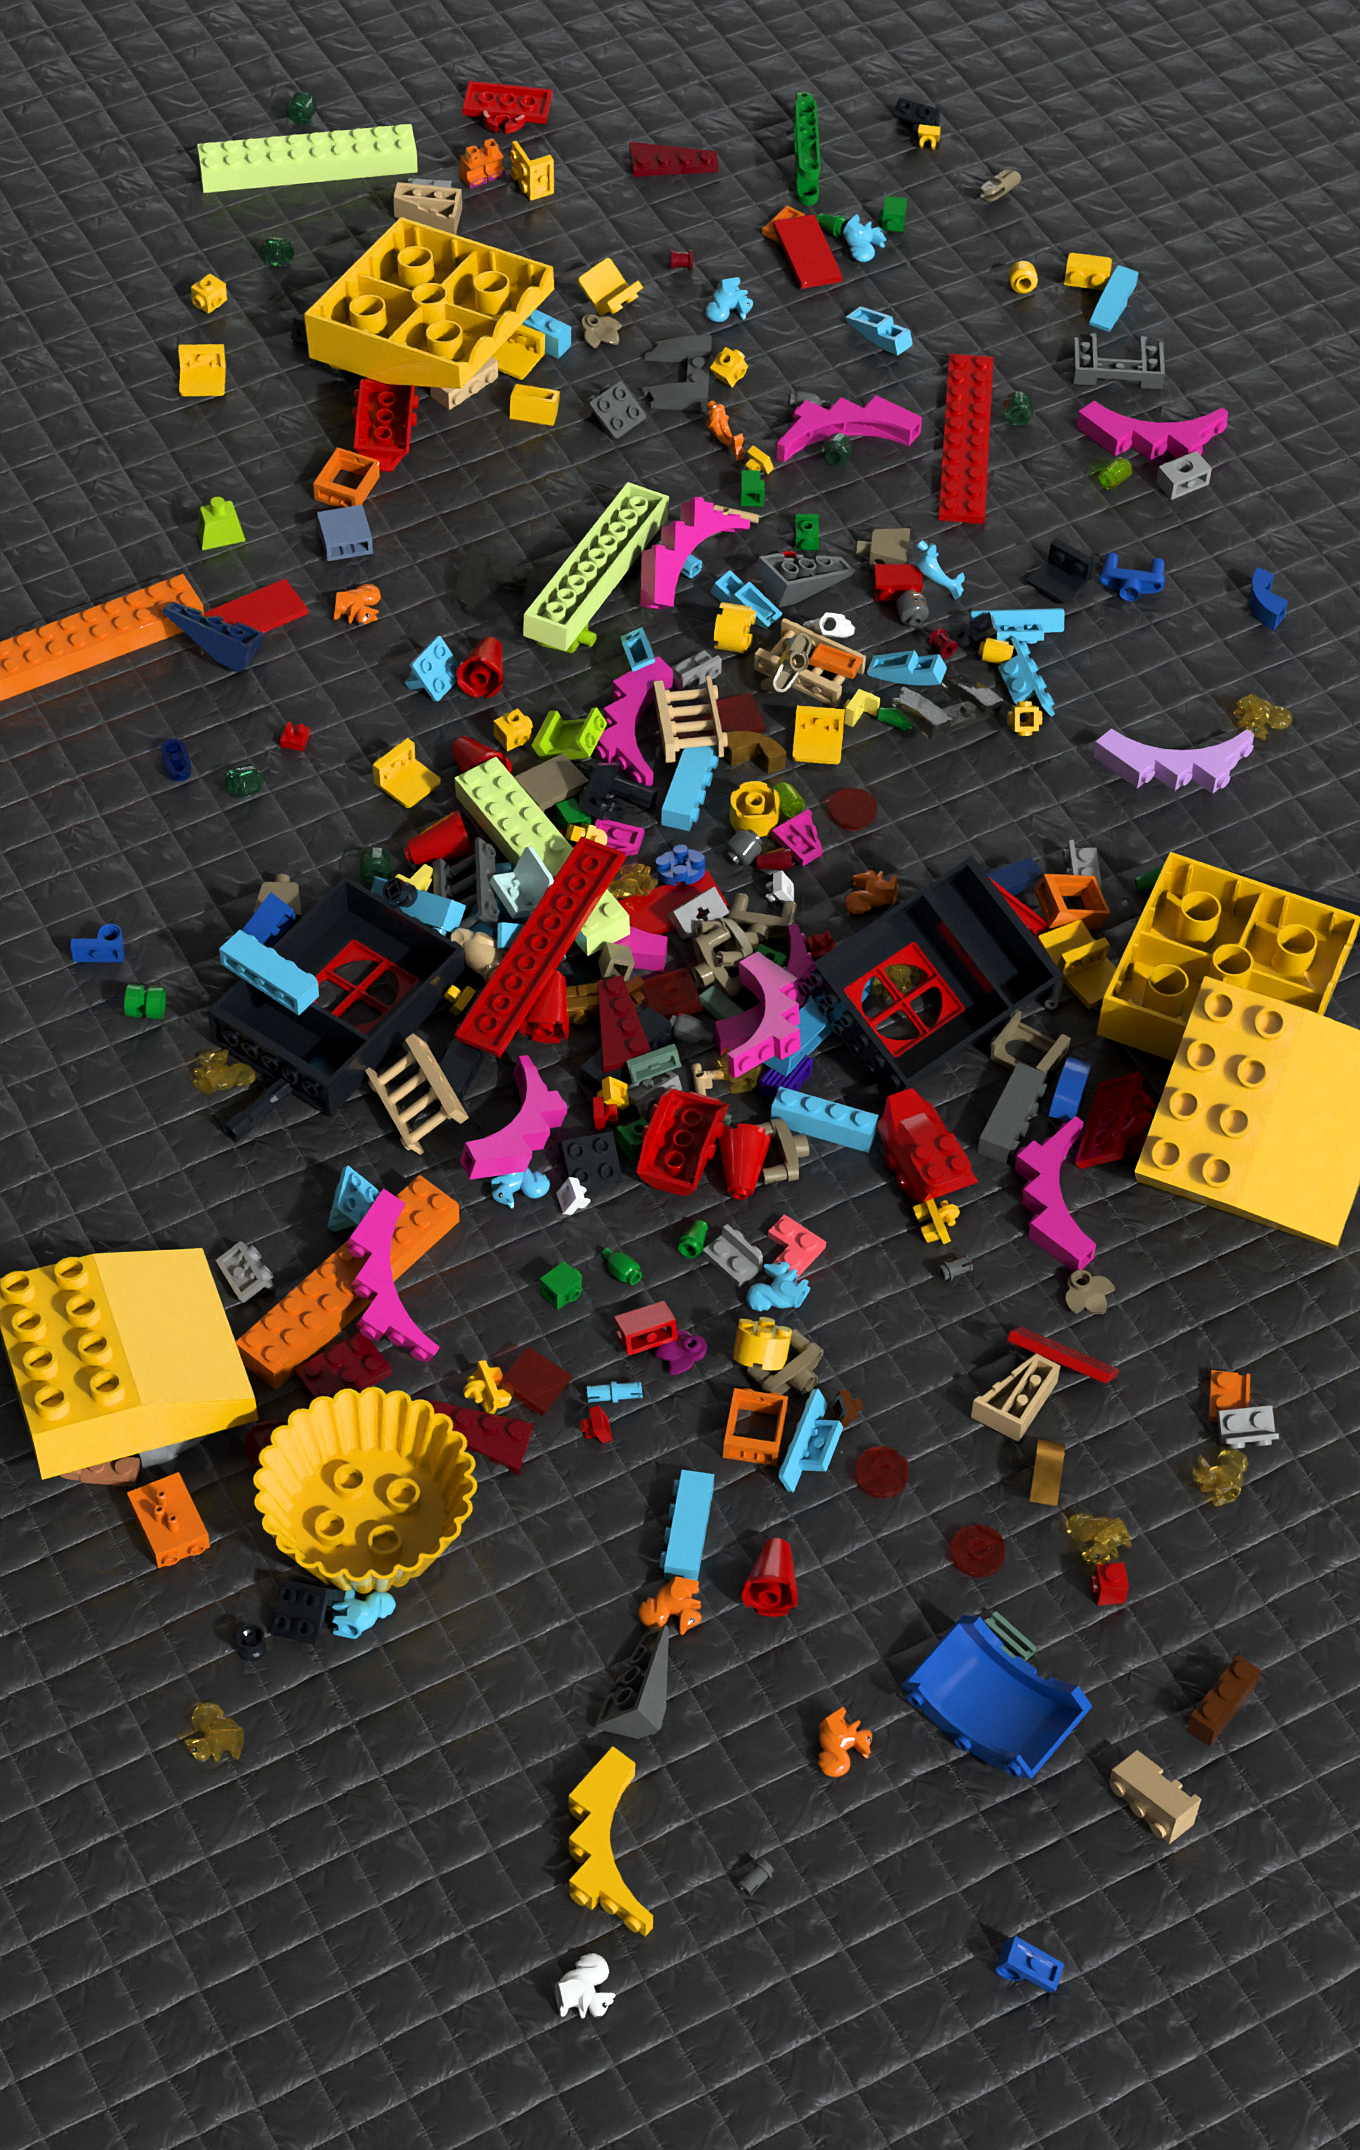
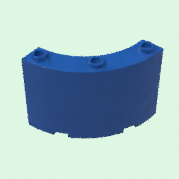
M962 1615L900 1686L907 1693V1700L913 1706L918 1707L935 1725L952 1738L960 1750L971 1752L978 1758L1007 1772L1014 1778L1019 1776L1032 1779L1093 1706L1078 1685L1062 1682L1052 1677L1047 1681L1036 1675L1038 1673L1037 1669L1019 1656H1016L1014 1659L1000 1648L1004 1643L989 1629L980 1616Z

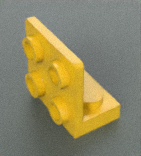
M513 141L512 151H510L512 160L510 173L513 180H517L522 193H526L530 201L553 194L554 160L551 155L530 161L518 142Z
M1077 920L1038 937L1039 943L1064 977L1105 961L1110 946L1105 937L1099 940L1093 939L1082 920Z

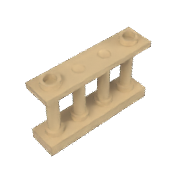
M785 618L781 621L782 638L771 652L759 648L755 653L754 670L771 677L780 659L779 656L784 651L782 647L783 641L786 638H792L796 634L805 633L812 641L810 652H814L818 643L862 657V664L857 673L862 675L865 671V655ZM795 658L792 659V664L794 667H796ZM814 667L812 671L806 669L800 672L790 686L836 708L841 702V684L846 677L837 674L830 681L820 676L824 669Z
M706 676V688L674 692L665 690L663 680L654 681V701L666 763L676 762L675 752L684 748L717 745L719 757H724V747H728L727 733L722 732L715 700L718 699L717 685H712L711 676ZM707 698L708 704L668 706L671 701ZM701 714L711 715V720L684 723L671 721L673 717ZM712 729L715 735L686 739L674 737L676 733Z
M411 1034L405 1039L410 1047L407 1055L381 1075L371 1068L365 1071L370 1078L368 1084L375 1093L379 1094L402 1136L400 1138L401 1143L407 1150L410 1151L412 1149L421 1155L424 1153V1150L418 1140L447 1118H453L461 1124L469 1117L426 1042L415 1034ZM414 1061L418 1062L421 1067L418 1069L419 1072L391 1093L386 1083ZM425 1080L429 1081L431 1084L430 1091L402 1112L397 1102ZM434 1100H440L442 1104L441 1110L413 1131L407 1121Z

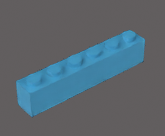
M871 977L864 987L862 1002L872 992L874 977ZM811 997L808 998L805 1005L799 1010L800 1024L796 1025L800 1029L801 1049L783 1060L773 1056L763 1062L785 1077L793 1071L805 1055L808 1056L833 1032L832 1024L826 1016H823L818 1011L816 1003Z

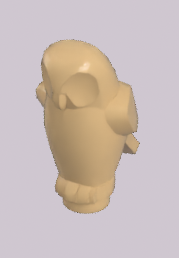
M458 928L449 937V940L459 943L464 948V962L472 970L483 976L486 983H488L508 952L497 948L498 940L483 932L475 933L469 929Z

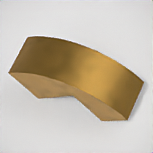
M749 731L727 733L728 747H724V756L731 767L758 758L767 774L785 769L786 751L773 739Z
M1038 1439L1029 1502L1057 1506L1065 1443Z

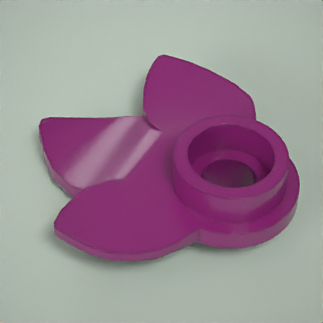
M677 1330L678 1340L658 1346L654 1356L670 1361V1375L680 1374L689 1370L693 1366L694 1361L701 1360L705 1356L707 1344L703 1337L698 1335L692 1336L685 1330Z

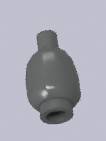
M797 391L794 394H789L788 407L793 408V410L797 406L800 407L805 400L827 410L830 406V401L821 400L818 395L810 392Z
M687 1014L672 1015L671 1030L674 1037L691 1043L698 1042L701 1039L711 1043L715 1033L705 1030L704 1024L700 1020Z

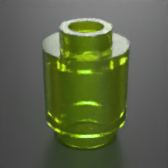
M1117 457L1101 470L1098 476L1099 482L1106 489L1116 488L1131 476L1132 466L1127 459Z
M782 782L774 787L780 798L779 808L786 817H795L803 812L806 802L793 785Z

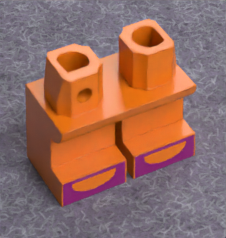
M494 139L486 140L484 147L478 149L477 146H470L466 148V154L460 156V178L469 189L483 185L487 181L490 182L506 176L505 168L502 166L504 155L500 152L498 144Z

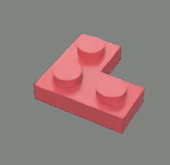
M785 1214L768 1231V1237L785 1248L773 1264L787 1262L790 1265V1271L793 1269L797 1270L796 1274H798V1277L826 1248V1241Z

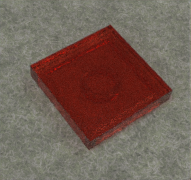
M688 966L643 980L644 985L642 989L648 1006L668 1021L671 1020L672 1015H689L703 1010Z
M528 1346L501 1379L498 1386L543 1417L573 1376Z

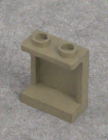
M563 753L514 777L543 813L545 809L574 795L579 798L580 793L589 782Z

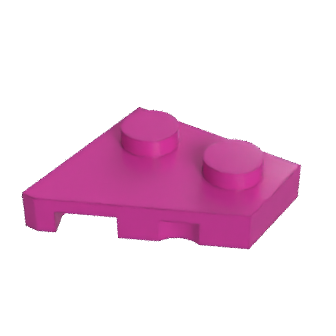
M809 809L772 830V837L785 849L791 848L792 857L802 867L822 855L821 843L817 838V830L813 825L812 813Z

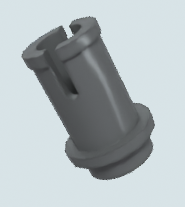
M964 1255L950 1262H941L940 1266L937 1267L940 1279L950 1282L953 1280V1277L971 1272L973 1264L962 1266L971 1262V1259Z
M761 1859L759 1862L755 1861L753 1868L737 1883L738 1888L746 1896L751 1897L766 1879L770 1880L772 1878L773 1867L764 1859Z

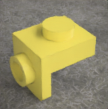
M859 689L852 700L848 699L844 705V724L853 727L863 712L877 716L880 698Z
M426 864L410 879L401 874L395 876V878L411 883L416 889L430 892L433 888V868Z

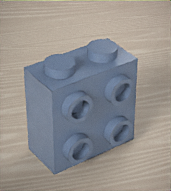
M363 505L317 512L318 530L327 561L373 554L372 535Z

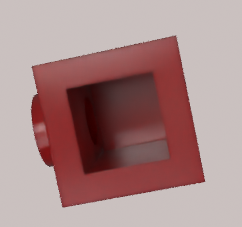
M1124 1562L1096 1565L1094 1576H1090V1586L1092 1593L1096 1595L1097 1606L1125 1603L1129 1585Z

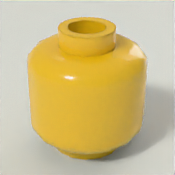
M1018 261L1009 268L1008 279L1014 291L1025 294L1036 287L1038 277L1031 263L1028 261Z

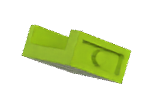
M597 707L592 708L585 719L563 721L557 710L549 711L532 743V747L542 762H546L562 753L569 760L590 758L607 722Z

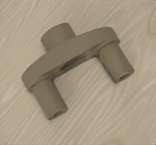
M799 633L783 641L782 647L784 652L772 676L763 679L761 682L763 691L766 690V693L785 692L793 684L799 673L806 670L809 664L808 655L812 646V641L807 634ZM793 657L796 660V667L792 664Z
M743 893L735 894L733 905L727 914V918L732 919L744 932H755L758 936L759 945L765 946L768 938H787L788 925L796 924L795 917L798 906L795 902L785 901L781 916L777 917L746 912L749 897Z
M718 918L716 921H698L696 923L698 925L695 927L697 936L707 935L722 925L728 929L731 937L722 942L727 952L718 951V956L715 958L718 967L733 966L739 968V962L754 954L759 946L758 936L755 932H744L730 918Z
M722 925L707 935L702 934L693 940L694 949L700 964L694 966L691 970L693 977L701 987L713 983L724 995L732 999L739 995L740 991L746 987L740 983L739 974L731 978L724 967L716 965L715 958L717 955L713 948L731 937L728 929Z
M781 1117L769 1119V1122L756 1125L764 1128L765 1134L768 1135L770 1133L771 1138L776 1140L783 1161L781 1165L761 1169L764 1185L787 1180V1182L798 1180V1158L809 1156V1145L805 1133L792 1136L788 1126Z
M794 1329L791 1335L790 1346L800 1354L788 1363L777 1374H771L768 1370H762V1365L753 1363V1368H747V1374L762 1386L761 1389L764 1393L774 1392L782 1395L795 1388L801 1394H806L818 1381V1376L813 1372V1369L820 1362L823 1349L815 1342L811 1343L797 1329Z

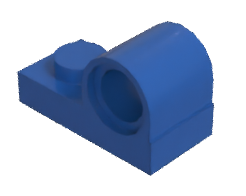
M116 924L103 925L98 931L97 939L71 938L70 947L73 962H124L122 930Z
M1014 1936L1004 1942L995 1972L1002 1978L1011 1981L1026 1979L1051 1993L1057 1989L1064 1963Z

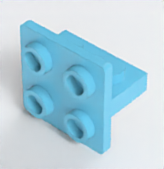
M436 636L410 663L412 669L410 672L411 676L405 681L409 690L425 688L434 702L439 701L458 681L456 671L459 663L441 636Z
M349 1166L343 1167L340 1182L335 1190V1197L327 1226L333 1232L352 1226L357 1228L381 1193Z

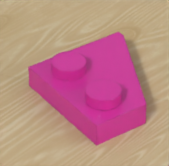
M597 818L594 826L606 833V846L624 852L625 856L638 854L645 834L643 828L610 820L601 821Z

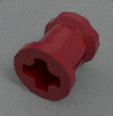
M670 250V270H674L675 267H688L689 270H692L693 250L688 252Z
M941 627L931 632L927 642L939 651L941 658L947 659L958 649V644L955 641H951L946 635V630Z

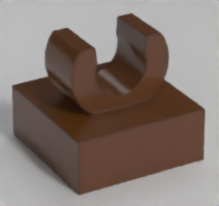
M639 975L625 983L635 1008L641 1005V1001L645 999L640 991L644 981Z
M839 1390L829 1405L833 1420L840 1421L843 1428H846L851 1420L859 1417L857 1411L864 1410L861 1399L852 1400L849 1390Z

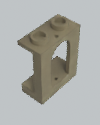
M1018 1010L1013 1018L1009 1017L1005 1021L1002 1032L999 1035L995 1034L989 1044L991 1048L990 1059L1011 1071H1014L1018 1062L1027 1065L1010 1056L1005 1050V1045L1011 1040L1024 1041L1046 1053L1036 1067L1037 1070L1047 1073L1046 1083L1067 1056L1071 1038L1064 1034H1061L1057 1041L1021 1023L1022 1012Z

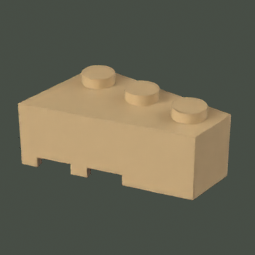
M397 182L394 193V217H402L456 235L462 212V189Z
M1035 1354L1012 1371L1011 1375L1001 1383L997 1382L989 1392L982 1397H977L973 1401L971 1418L1019 1442L1057 1384L1060 1365Z
M1136 1750L1112 1769L1109 1780L1111 1789L1117 1796L1123 1797L1130 1804L1136 1816L1139 1818L1143 1817L1158 1838H1163L1170 1844L1194 1825L1201 1798L1196 1794L1192 1797L1188 1796L1181 1790L1182 1784L1176 1779L1172 1782L1161 1775L1163 1773L1162 1768Z

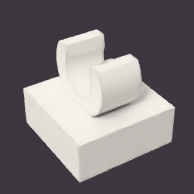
M783 871L773 873V882L766 884V888L772 893L767 894L766 898L771 903L778 900L783 904L785 901L794 902V884Z
M569 1177L556 1193L563 1214L572 1215L577 1208L583 1209L590 1203V1199L584 1198V1193L587 1190L585 1187L580 1186L578 1178Z

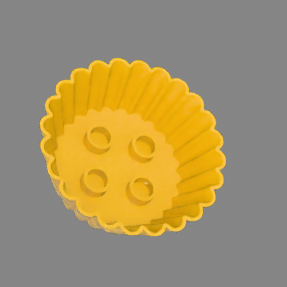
M368 1387L362 1390L360 1394L353 1389H343L337 1392L333 1399L328 1396L317 1397L311 1402L309 1409L302 1408L293 1411L289 1415L288 1425L279 1426L272 1432L271 1442L273 1445L265 1447L260 1452L259 1461L263 1468L255 1473L253 1480L256 1488L260 1491L255 1497L254 1504L264 1515L262 1520L263 1528L276 1539V1545L279 1550L325 1584H334L337 1588L344 1591L354 1588L361 1594L369 1593L372 1589L377 1592H386L392 1585L395 1587L404 1586L411 1578L420 1576L459 1536L461 1525L472 1512L473 1506L470 1499L477 1490V1481L471 1476L475 1468V1460L472 1455L464 1452L467 1447L466 1437L460 1432L452 1431L453 1422L450 1417L441 1413L434 1414V1408L428 1401H411L410 1396L403 1391L396 1390L386 1395L378 1387Z

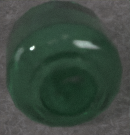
M298 92L291 97L286 107V114L296 124H307L311 121L317 109V104L310 94Z
M269 237L261 247L262 258L269 265L285 267L294 258V247L286 238Z
M1022 391L1010 393L1005 398L1004 416L1008 422L1014 425H1023L1031 420L1033 416V401L1030 395Z
M842 433L831 434L826 439L822 448L824 461L833 467L845 465L854 450L852 440Z
M251 764L232 768L225 779L228 792L236 798H245L259 793L263 783L262 773Z
M372 847L362 852L359 857V872L366 882L373 884L376 876L386 880L390 877L392 870L391 859L386 850Z

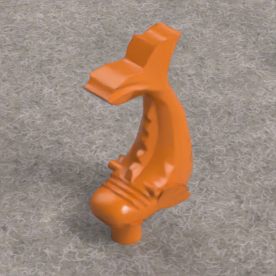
M710 401L707 404V408L710 410L708 412L709 418L706 422L707 428H710L713 435L721 443L732 450L736 461L744 459L745 451L742 447L744 441L743 433L732 436L727 422L729 416L725 413L724 405H716L714 401Z

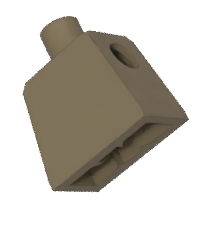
M910 528L875 529L872 533V542L858 541L856 555L870 556L869 568L874 570L875 564H907Z
M278 874L275 876V882H264L262 884L253 914H255L270 892H272L294 910L297 923L302 919L299 887L297 883H290L288 875Z

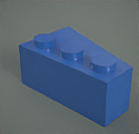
M270 892L241 931L247 935L254 936L259 943L267 948H272L297 924L295 912Z

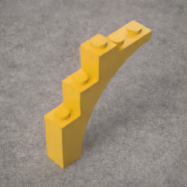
M612 1747L569 1795L570 1813L577 1820L583 1821L569 1837V1851L579 1863L585 1862L569 1880V1893L574 1902L580 1906L586 1905L591 1910L600 1902L602 1908L611 1915L616 1914L623 1919L624 1924L631 1931H639L646 1936L653 1928V1915L635 1899L624 1884L615 1865L610 1844L613 1814L622 1793L635 1777V1762Z

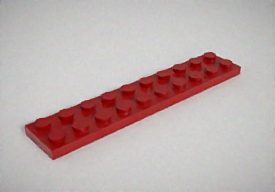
M949 354L939 521L984 524L994 357Z
M581 836L554 878L553 884L549 886L456 1031V1040L499 1058L501 1057L626 859L624 852Z

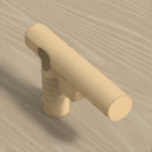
M715 505L713 510L722 511L724 515L739 514L741 518L748 519L750 522L757 524L760 517L759 514Z
M698 1063L691 1066L696 1093L706 1095L705 1089L712 1088V1080L724 1079L723 1069L702 1071L701 1065Z

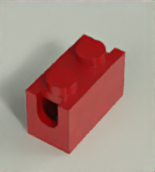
M875 564L873 576L875 601H897L902 593L909 590L921 593V589H923L922 572L915 564Z
M665 1301L614 1316V1321L620 1330L616 1332L617 1338L628 1356L678 1340L676 1319Z

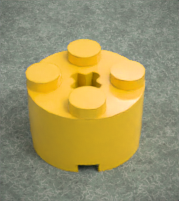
M721 602L719 608L723 609L722 615L717 614L714 641H718V643L714 645V649L744 653L752 645L753 634H749L751 624L754 625L756 611L751 610V606Z
M759 781L745 782L740 785L738 790H734L730 802V823L735 832L741 829L746 831L750 829L759 837L771 836L772 830L777 827L779 819L780 798L775 789L771 790L767 787L766 783Z
M760 1317L759 1321L740 1319L733 1349V1359L740 1364L752 1368L753 1363L762 1364V1370H781L784 1368L787 1360L792 1329L774 1325L775 1320L767 1317Z

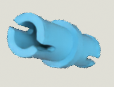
M611 1381V1384L587 1386L588 1403L613 1400V1403H618V1400L643 1398L641 1381L617 1384V1381Z

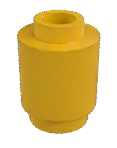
M987 637L986 642L981 641L979 655L982 656V661L1002 665L1013 658L1015 647L1009 645V642Z

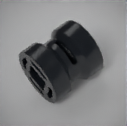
M391 878L383 886V897L385 900L403 908L412 906L417 899L416 887L399 878Z
M253 1623L241 1626L236 1634L240 1657L248 1662L260 1660L266 1653L263 1629Z

